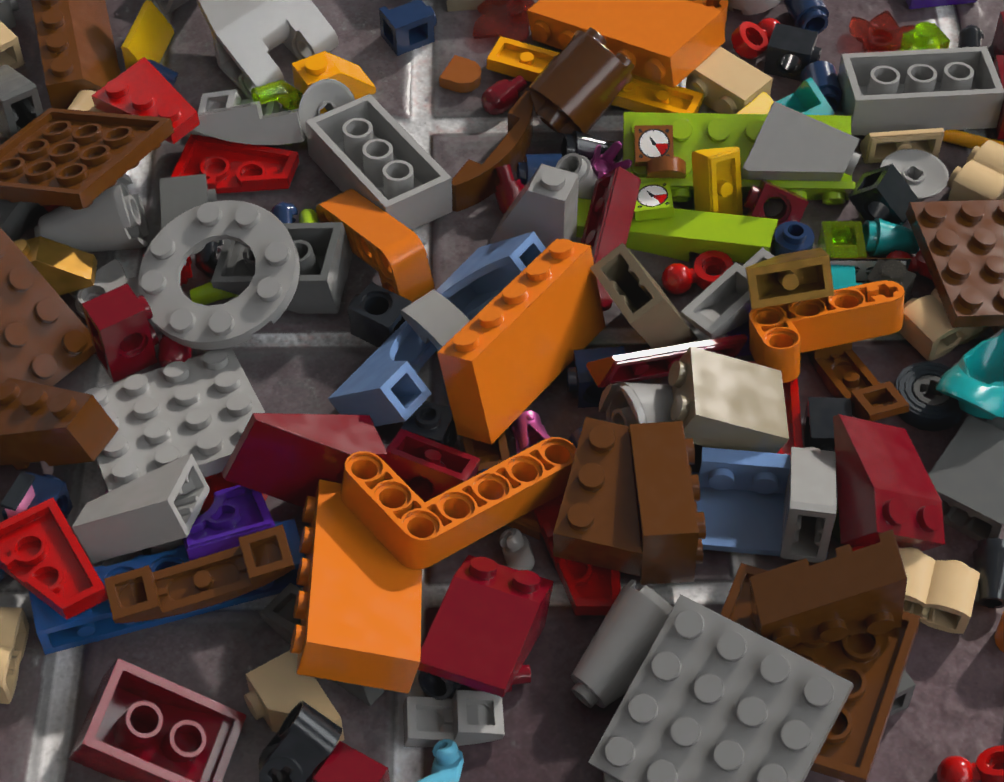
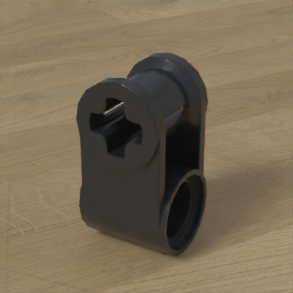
M303 700L300 701L290 711L278 732L262 750L259 756V782H305L318 764L324 761L334 749L342 734V728ZM285 765L289 767L288 773L284 770H281L284 768ZM272 768L280 771L275 775L272 773Z

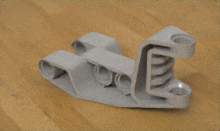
M189 0L155 1L164 15H168ZM196 0L211 30L218 66L249 99L266 97L286 83L280 68L268 54V52L283 43L298 60L323 51L329 53L337 48L339 44L335 30L312 0Z

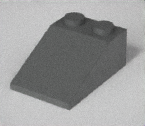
M343 222L283 223L297 248L300 262L297 289L286 310L299 314H337L353 259V253ZM225 239L211 283L214 288L240 295L249 286L255 274V257L252 250L241 244V242Z

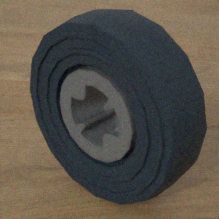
M925 361L914 363L902 370L894 383V387L910 405L909 412L898 414L907 424L920 430L940 431L949 429L960 421L965 412L960 409L958 400L936 390V385L942 375L951 369L950 367L941 363ZM927 393H932L936 395L934 399H928L925 397Z

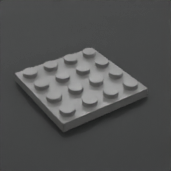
M232 347L209 350L205 354L189 358L186 362H171L165 367L143 374H134L124 380L103 387H94L84 392L94 396L119 428L95 459L108 492L191 453L204 478L222 472L252 414L265 413Z
M680 594L588 763L620 782H804L854 686L847 679Z

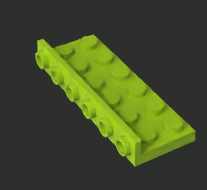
M624 112L623 161L626 159L632 161V165L626 170L639 177L641 183L670 180L673 202L691 201L692 197L694 198L692 152L701 149L739 147L742 171L744 163L768 114ZM807 115L851 135V116ZM673 125L674 157H679L686 162V178H646L647 166H634V126ZM845 173L840 181L766 180L806 199L822 200V203L827 205L845 203V200H849L848 196L851 191L856 187L855 182L852 181V175L850 176ZM741 179L742 198L747 197L752 185L758 187L761 180ZM771 197V198H769V199H782V198H780V197Z

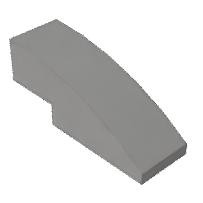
M260 101L197 113L200 124L193 129L206 136L251 145L303 142L306 138L300 124L299 108L263 115Z
M762 247L744 265L741 266L735 262L681 311V317L711 339L742 326L749 321V313L752 310L745 267L775 256Z

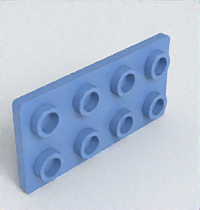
M702 447L699 472H692V475L698 474L700 501H696L697 511L704 512L706 539H702L703 550L780 556L784 498L790 470V454Z

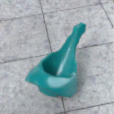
M1004 329L999 336L980 342L964 354L959 363L945 372L936 385L938 392L957 399L960 409L974 417L991 420L996 417L1004 418Z

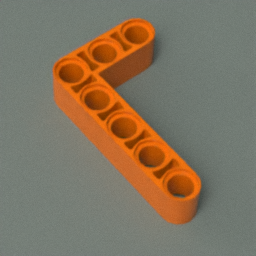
M561 437L544 439L426 502L382 458L368 451H359L351 454L345 461L341 500L402 565L413 570H422L563 494L577 448L569 440Z

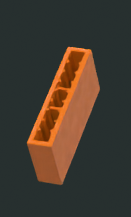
M539 0L527 10L532 40L564 50L577 30L586 32L591 27L606 39L607 43L604 46L615 56L618 52L623 54L634 64L635 68L631 74L675 88L725 42L723 12L688 0Z
M556 238L437 352L457 435L492 445L573 361L574 350L584 349L606 327L597 277L590 269L594 265L591 245L572 242L569 239Z
M319 479L315 496L307 495L302 513V522L309 523V526H304L300 540L299 553L306 554V558L302 557L300 560L296 585L304 586L303 591L299 590L297 593L293 618L301 619V624H296L294 627L290 653L298 654L296 674L409 694L421 657L422 570H413L402 565L346 507L341 500V483Z

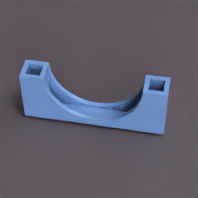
M534 231L479 247L436 291L453 303L471 320L546 248ZM405 321L328 399L339 414L370 415L375 427L405 422L432 394L418 376V373L437 348L431 341L425 344L407 321Z

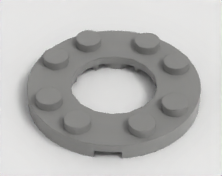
M223 200L207 202L174 218L151 241L140 265L138 275L139 295L145 297L151 308L153 318L150 319L165 336L186 347L201 350L234 347L253 339L251 334L260 330L270 321L274 324L285 312L293 299L299 281V255L288 230L270 211L244 201ZM230 239L241 242V244L252 250L255 257V274L249 286L238 297L224 304L207 306L195 303L184 295L180 286L181 270L186 265L187 258L203 250L207 243Z

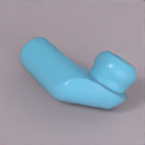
M443 739L433 747L432 753L435 758L431 774L417 782H459L464 764L463 753L458 750L455 741Z

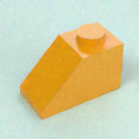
M326 51L292 63L295 96L299 102L307 88L322 79H334L342 82L350 89L355 100L368 94L376 93V87L359 65ZM325 107L320 110V114L327 112Z

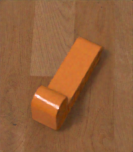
M351 188L316 205V213L320 223L343 222L352 252L378 271L383 288L412 301V303L433 289L435 290L426 250L418 235Z
M876 281L834 290L835 296L752 309L749 313L750 352L757 364L781 370L783 383L793 381L800 374V353L891 335L900 331L903 326L905 291L903 286L894 281Z

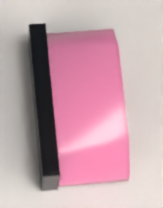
M20 472L0 505L5 508L8 518L27 510L35 497L32 486L35 480L34 475Z

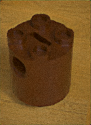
M591 27L586 32L577 30L567 47L560 54L554 56L528 87L537 117L556 133L572 134L576 130L587 134L611 106L619 92L633 80L631 72L635 68L634 64L623 54L618 52L615 56L604 46L607 43L606 39Z

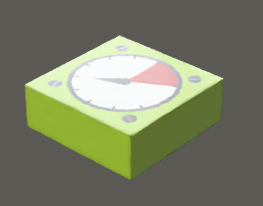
M670 180L640 184L634 209L635 221L674 217Z

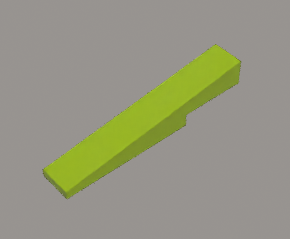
M578 198L576 237L582 238L592 199ZM674 208V217L635 221L634 213L626 247L689 262L692 252L702 254L706 251L716 250L726 253L732 261L745 264L762 247L771 253L778 219Z

